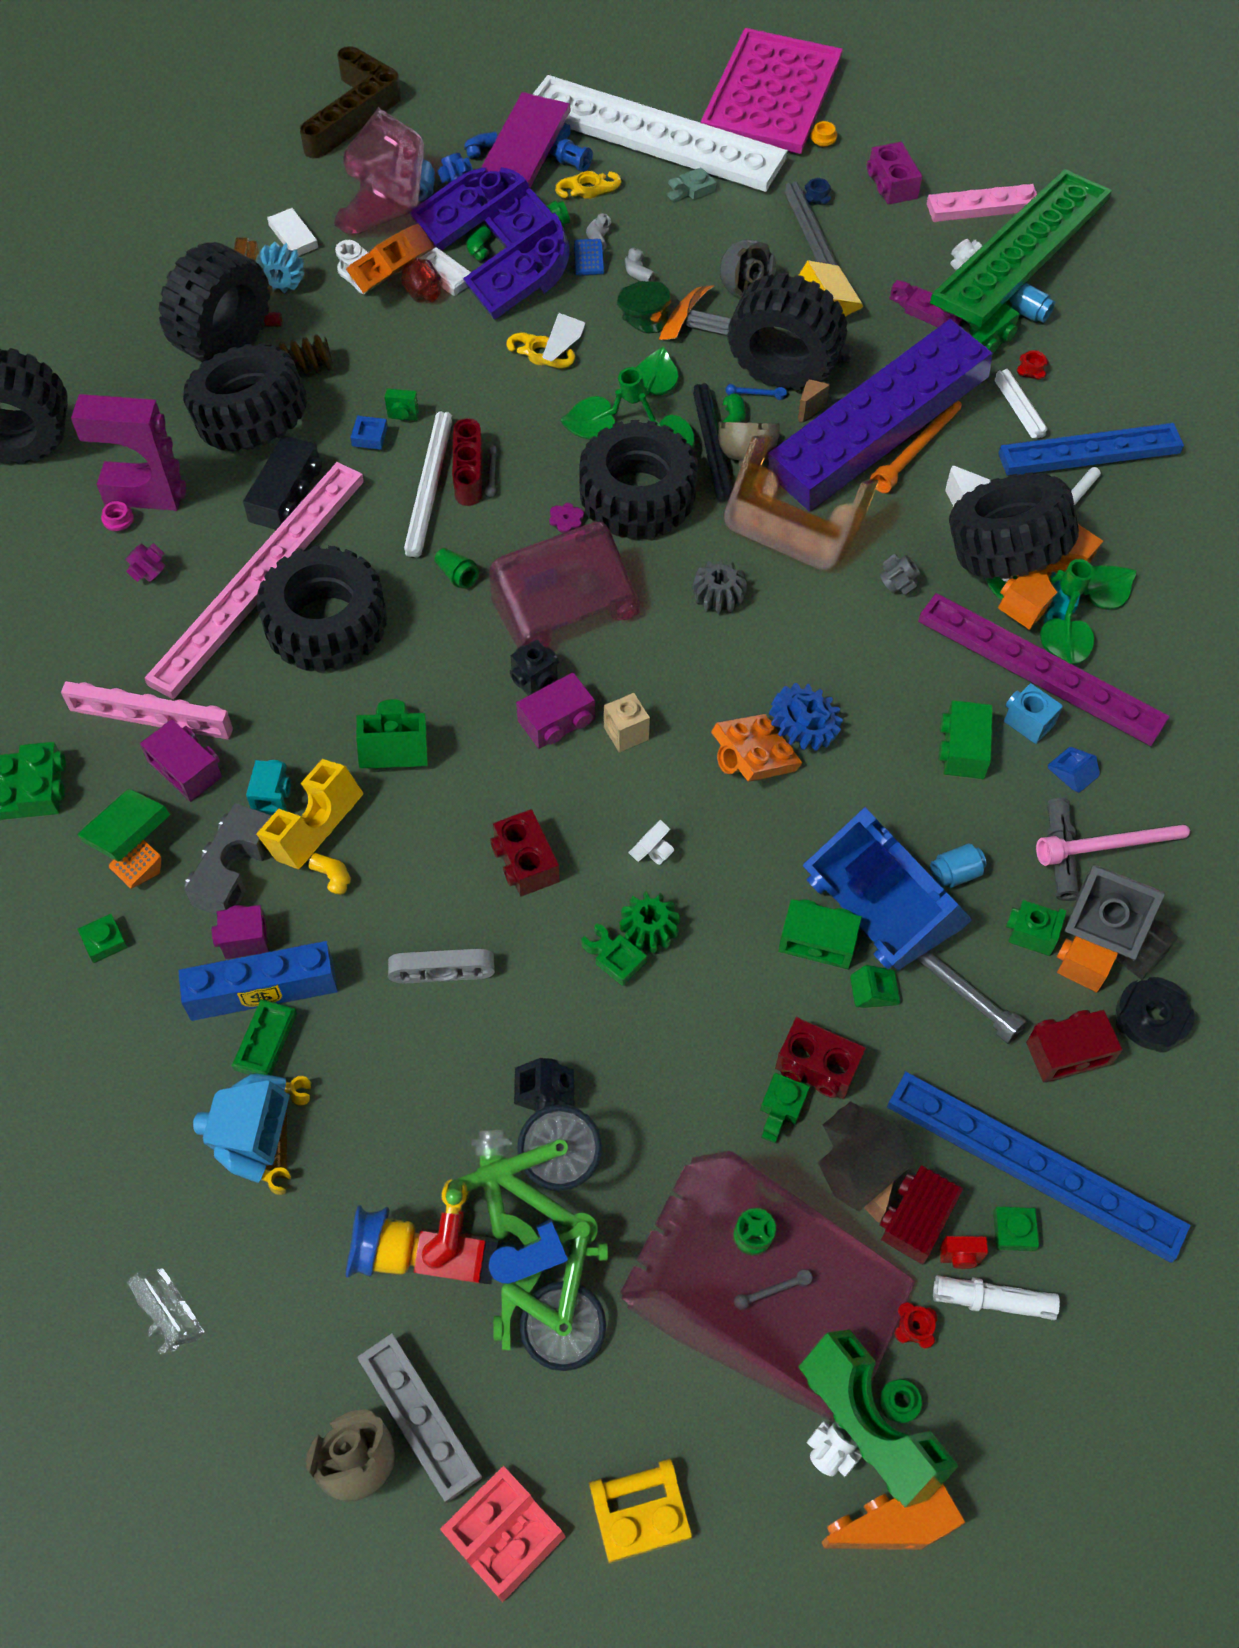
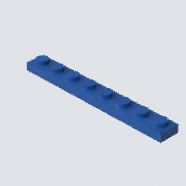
M904 1073L887 1108L1166 1261L1172 1263L1177 1258L1191 1226L1190 1224L912 1074Z

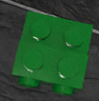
M55 742L19 745V753L0 755V820L59 814L60 800L65 798L61 771L66 770V758L64 752L58 750Z

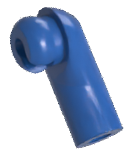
M497 133L478 134L468 139L464 144L467 156L471 159L478 158L481 154L480 149L493 146L498 137Z

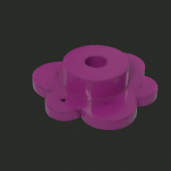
M565 503L563 506H553L550 509L551 517L549 523L552 526H557L558 531L567 533L572 528L577 529L581 526L584 511L581 508H574L571 503Z

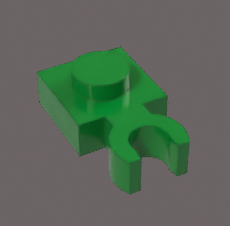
M596 924L594 926V933L601 939L592 942L583 936L581 938L582 947L590 954H599L596 957V965L621 986H624L647 963V955L621 934L612 941L608 937L607 929L601 924Z

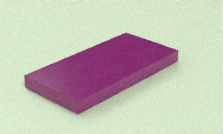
M521 92L481 168L486 167L488 171H500L501 167L514 170L521 174L527 180L529 187H531L571 112L570 103Z

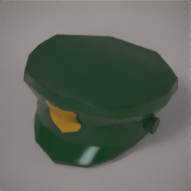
M639 281L622 288L617 299V305L623 311V320L627 321L637 330L648 334L659 333L663 330L668 320L667 307L671 304V293L668 287L662 282Z

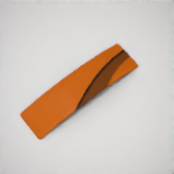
M715 285L698 287L691 291L671 313L659 340L677 338L690 310Z

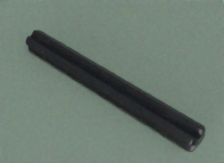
M706 383L696 384L693 387V396L716 497L721 503L725 501L730 502L733 500L734 491L726 457L719 444V427L710 389Z

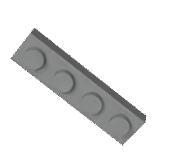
M391 1333L360 1354L357 1359L446 1504L482 1479L394 1335Z

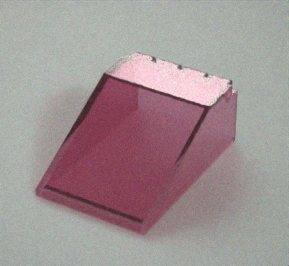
M724 1151L693 1157L690 1165L684 1166L673 1188V1191L681 1196L682 1199L680 1200L670 1195L655 1223L659 1229L665 1232L664 1235L652 1230L637 1258L638 1262L647 1267L646 1271L640 1267L633 1266L621 1290L623 1295L621 1299L628 1303V1309L673 1339L835 1422L833 1412L823 1399L811 1390L807 1378L798 1366L827 1332L850 1329L876 1361L872 1373V1384L899 1321L898 1308L901 1304L907 1302L915 1280L734 1152ZM750 1208H760L767 1211L773 1217L776 1224V1233L771 1245L764 1253L751 1256L744 1254L737 1248L734 1243L733 1232L738 1218L744 1211ZM802 1269H806L812 1274V1281L807 1287L796 1285L749 1303L748 1308L745 1310H739L734 1306V1298L738 1294L747 1296L792 1279Z

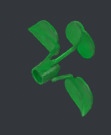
M665 347L649 355L637 367H627L619 373L620 389L615 391L616 399L613 408L610 402L603 397H588L577 403L568 414L560 418L562 425L578 437L591 439L593 436L598 437V432L606 427L609 429L613 428L615 419L612 415L617 414L621 398L632 404L641 401L649 420L657 422L646 396L649 393L660 396L670 392L677 385L679 379L677 368L670 359ZM667 415L660 423L657 422L658 426L663 427L666 425L674 430V434L679 433L687 440L686 444L689 443L693 448L695 442L694 433L690 424L685 419L677 415Z
M1075 559L1069 563L1065 572L1059 570L1054 577L1049 579L1051 584L1060 581L1062 592L1070 596L1071 599L1065 614V621L1053 618L1048 620L1041 629L1040 640L1047 652L1072 665L1084 662L1093 649L1094 634L1086 622L1071 621L1079 595H1089L1090 601L1099 608L1108 610L1120 608L1130 596L1136 570L1118 566H1092L1083 559ZM1000 577L986 578L991 591L1002 600L1004 596L1000 592L1007 582L1003 581Z

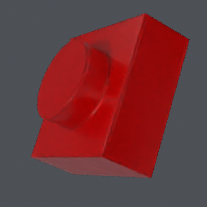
M946 1236L939 1247L941 1263H952L953 1267L957 1269L976 1267L988 1253L987 1237Z

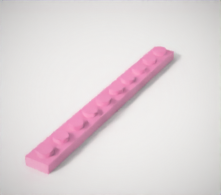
M336 462L144 678L147 686L174 700L257 605L258 589L260 583L265 580V574L271 567L276 568L277 561L284 556L289 558L293 556L292 553L299 549L304 551L363 484L362 473Z

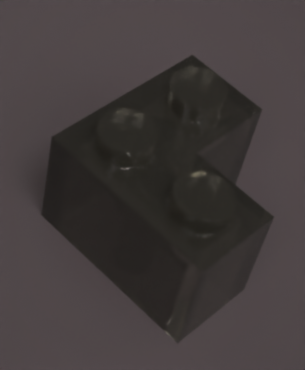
M851 1101L840 1108L835 1115L823 1124L834 1148L818 1164L834 1197L858 1212L915 1163L900 1127Z

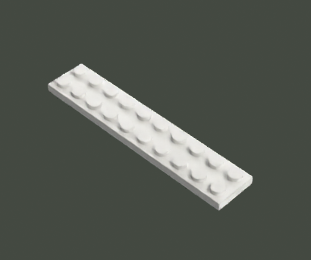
M550 75L546 76L533 93V95L570 103L571 112L565 123L569 124L572 130L616 143L632 150L644 152L657 158L672 161L682 166L693 169L701 167L707 174L765 192L787 158V150Z

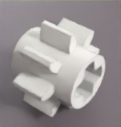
M968 239L960 242L951 253L955 258L950 262L955 270L960 268L982 247L981 243L976 240L971 243Z
M823 1421L807 1441V1444L814 1448L810 1453L812 1463L819 1471L828 1476H835L840 1471L846 1477L862 1457L860 1451L856 1449L858 1445L836 1421L831 1426L826 1421Z

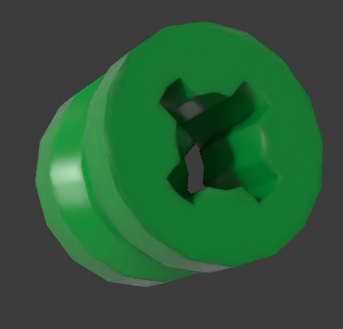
M750 1208L744 1211L738 1218L733 1232L734 1243L737 1248L744 1254L751 1256L764 1253L775 1237V1221L771 1214L760 1208Z

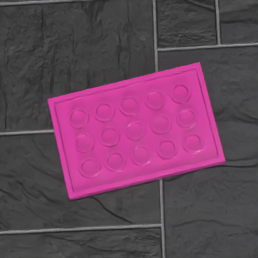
M744 28L700 123L787 150V152L801 154L838 68L843 49Z

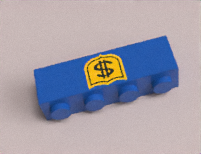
M327 941L178 970L181 1003L191 1021L255 1009L260 999L281 1004L338 992L333 959Z

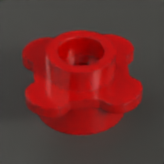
M1031 350L1020 356L1021 365L1017 367L1019 375L1036 379H1043L1046 372L1044 369L1048 366L1049 362L1043 353Z
M909 1302L901 1304L898 1308L900 1316L899 1327L894 1332L896 1339L900 1343L908 1341L918 1343L923 1349L931 1347L935 1342L932 1334L935 1331L938 1320L935 1310L929 1307H913ZM913 1322L919 1323V1329L913 1327Z

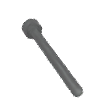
M930 951L917 958L919 962L994 1023L993 1027L997 1030L996 1035L1007 1044H1010L1026 1026L1027 1021L1016 1012L1010 1013L1008 1010L1003 1012Z

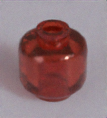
M415 258L405 264L402 269V285L413 300L430 303L440 296L443 278L431 261Z

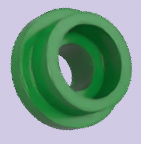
M902 1379L893 1380L886 1384L881 1391L880 1407L889 1420L900 1424L909 1423L920 1413L922 1407L920 1392L909 1381ZM896 1394H904L909 1402L907 1407L901 1408L896 1405L894 1401Z

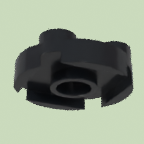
M1149 977L1148 980H1141L1139 982L1136 980L1130 983L1119 997L1116 1006V1026L1120 1032L1137 1045L1160 1053L1167 1052L1172 1047L1180 1044L1193 1027L1195 1015L1193 1009L1190 1010V1006L1186 1001L1188 996L1178 985L1164 978ZM1153 1007H1157L1160 1009L1159 1015L1164 1020L1152 1019L1146 1012V1009L1152 1010Z

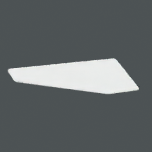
M558 313L542 358L549 361L557 358L581 337L585 322Z

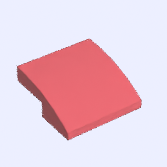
M504 1466L440 1528L441 1532L502 1603L566 1537L556 1523L534 1501L530 1493Z

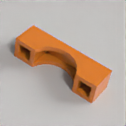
M1078 524V539L1067 556L1062 555L1059 562L1046 566V569L1037 572L1035 570L1029 572V575L1021 577L1016 575L1018 577L1016 580L1011 577L1000 592L1004 597L998 609L1030 630L1047 611L1057 593L1048 576L1052 572L1057 573L1059 570L1065 572L1069 563L1075 559H1083L1091 563L1103 540Z

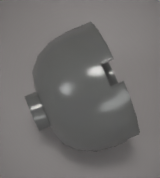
M744 239L732 244L723 255L720 264V277L725 288L736 297L741 298L745 289L755 280L762 279V277L771 274L775 275L776 258L774 253L769 251V246L766 243Z

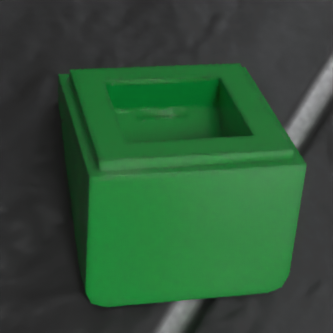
M865 965L851 974L850 980L856 1007L870 1008L900 1004L894 970Z

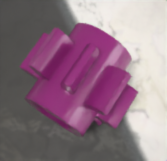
M141 542L125 558L130 564L126 572L137 582L143 577L148 582H151L166 566L161 561L165 553L154 543L146 547Z

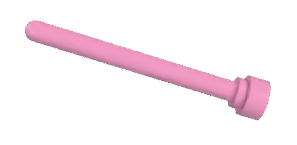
M1177 825L1065 841L1057 836L1043 837L1037 841L1036 853L1042 865L1060 864L1068 855L1184 839L1190 835V829L1186 825Z

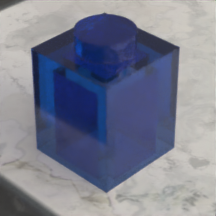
M877 840L845 868L849 881L846 883L849 889L859 899L865 896L872 904L876 903L905 877L901 863Z

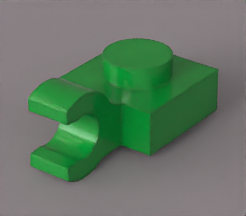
M774 1072L760 1111L769 1114L761 1138L776 1143L784 1121L796 1124L810 1086Z

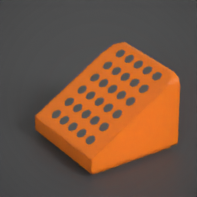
M143 840L120 862L113 860L109 864V868L132 889L160 874L161 856Z

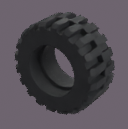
M207 242L198 245V248L189 249L185 257H180L176 261L174 270L169 271L166 277L168 279L166 286H163L161 290L163 297L162 302H159V312L162 316L159 317L166 339L174 347L202 363L205 360H211L214 355L220 352L222 354L229 351L228 349L241 348L246 344H255L259 331L264 328V319L268 315L270 308L268 301L271 300L270 291L267 288L270 285L262 267L255 260L218 242Z
M788 273L777 274V277H774L771 274L762 277V279L755 280L743 292L728 326V343L734 358H738V364L743 370L747 369L750 371L749 375L753 378H760L764 381V384L769 386L773 384L786 390L789 387L794 390H802L809 379L822 382L833 371L847 338L848 331L846 327L848 324L844 313L842 314L843 309L839 302H834L833 294L827 289L825 291L822 290L819 283L813 280L812 282L806 281L800 275L790 277ZM775 327L787 329L801 339L789 337L779 332Z
M259 343L257 346L246 344L241 348H230L225 353L221 354L220 352L214 355L209 361L205 360L200 364V368L198 370L194 369L190 374V378L186 380L183 401L199 436L208 445L223 451L226 449L239 451L244 448L251 450L255 449V446L261 444L264 446L271 443V440L275 438H281L286 435L288 429L292 430L297 425L298 419H302L307 406L308 398L292 357L274 345L270 347L267 344Z
M9 348V350L0 349V403L9 404L21 410L0 408V463L9 464L10 461H14L18 464H24L30 459L33 461L42 459L45 454L49 455L61 444L65 432L68 394L62 380L56 373H52L50 366L45 362L39 363L37 358L29 353L24 355L19 353V350Z
M630 420V423L623 424L622 421L614 423L613 428L609 429L606 427L598 432V437L593 436L586 444V448L582 450L579 464L580 500L588 517L591 520L596 519V524L602 529H610L611 534L619 537L621 534L628 535L629 539H637V536H645V539L653 538L659 532L663 535L670 532L673 525L677 527L685 521V517L691 513L696 499L698 462L692 446L689 443L686 444L687 440L679 433L674 434L672 428L666 425L663 427L658 426L657 422L648 420L647 423H640L639 420ZM640 472L653 475L660 479V481L647 486H631L616 480V478L624 474Z
M1025 473L1024 475L1012 474L1006 478L990 480V483L985 485L980 484L972 492L968 491L962 495L961 500H957L949 515L950 530L960 565L973 575H983L985 578L990 579L994 577L1007 579L1015 575L1021 577L1029 575V572L1035 570L1038 572L1046 569L1047 565L1059 562L1062 555L1067 556L1079 536V527L1070 487L1056 476L1051 477L1045 473L1035 475L1034 473Z
M320 545L310 546L311 550L302 551V549L294 551L292 553L293 556L289 558L284 556L277 561L276 568L271 567L265 574V580L260 583L258 589L257 608L266 639L269 641L271 649L280 655L282 660L288 664L296 662L297 668L309 670V667H312L317 672H326V668L335 667L336 671L345 668L344 665L351 662L354 665L361 661V656L364 653L369 655L376 648L375 642L381 641L384 635V628L387 625L383 588L377 571L371 567V564L361 556L357 558V553L347 549L344 552L340 551V548L337 546L328 545V549H321ZM335 598L349 603L341 612L328 618L309 619L297 615L304 606L318 599Z

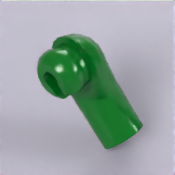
M481 226L468 239L466 244L469 254L471 256L474 255L477 261H481L489 254L488 249L483 246L491 238V231L486 226Z
M736 393L727 395L723 400V405H727L725 410L729 412V415L722 422L742 423L746 419L743 398Z

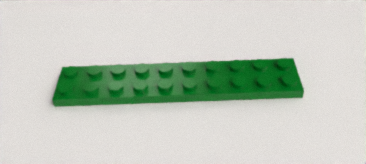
M1064 169L932 293L930 303L939 307L944 312L952 313L964 319L969 324L981 327L1110 199L1112 190Z

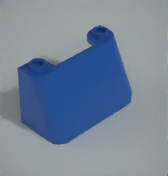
M866 807L802 865L811 874L806 880L820 895L827 891L843 909L862 916L859 927L874 942L873 944L878 950L873 954L888 970L892 966L897 970L902 969L964 929L972 921L970 916Z

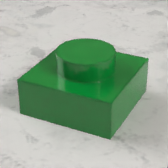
M386 388L385 404L388 419L417 421L419 408L416 391Z
M112 913L77 928L93 963L128 948Z
M996 1207L994 1209L996 1250L1036 1251L1039 1248L1036 1208Z

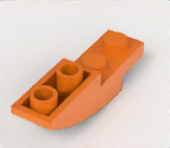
M418 223L381 242L369 253L350 264L346 270L364 294L394 273L397 274L414 263L417 259L434 249L435 246Z

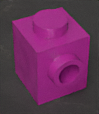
M236 905L227 910L217 911V925L212 926L211 929L214 947L221 948L225 959L269 952L267 921L261 905L249 907Z

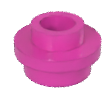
M114 501L108 503L103 508L101 520L108 530L121 531L132 524L134 515L126 504Z

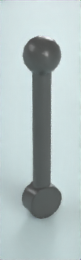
M490 446L488 486L484 491L485 495L490 498L494 497L497 492L494 487L496 446Z
M802 1269L792 1279L747 1296L738 1294L734 1298V1306L739 1310H745L748 1308L749 1303L796 1285L807 1287L812 1281V1274L810 1271Z

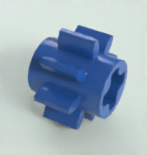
M454 153L441 159L443 166L439 167L440 169L437 171L442 183L447 181L450 183L459 176L472 171L473 168L469 157L463 159L460 153Z

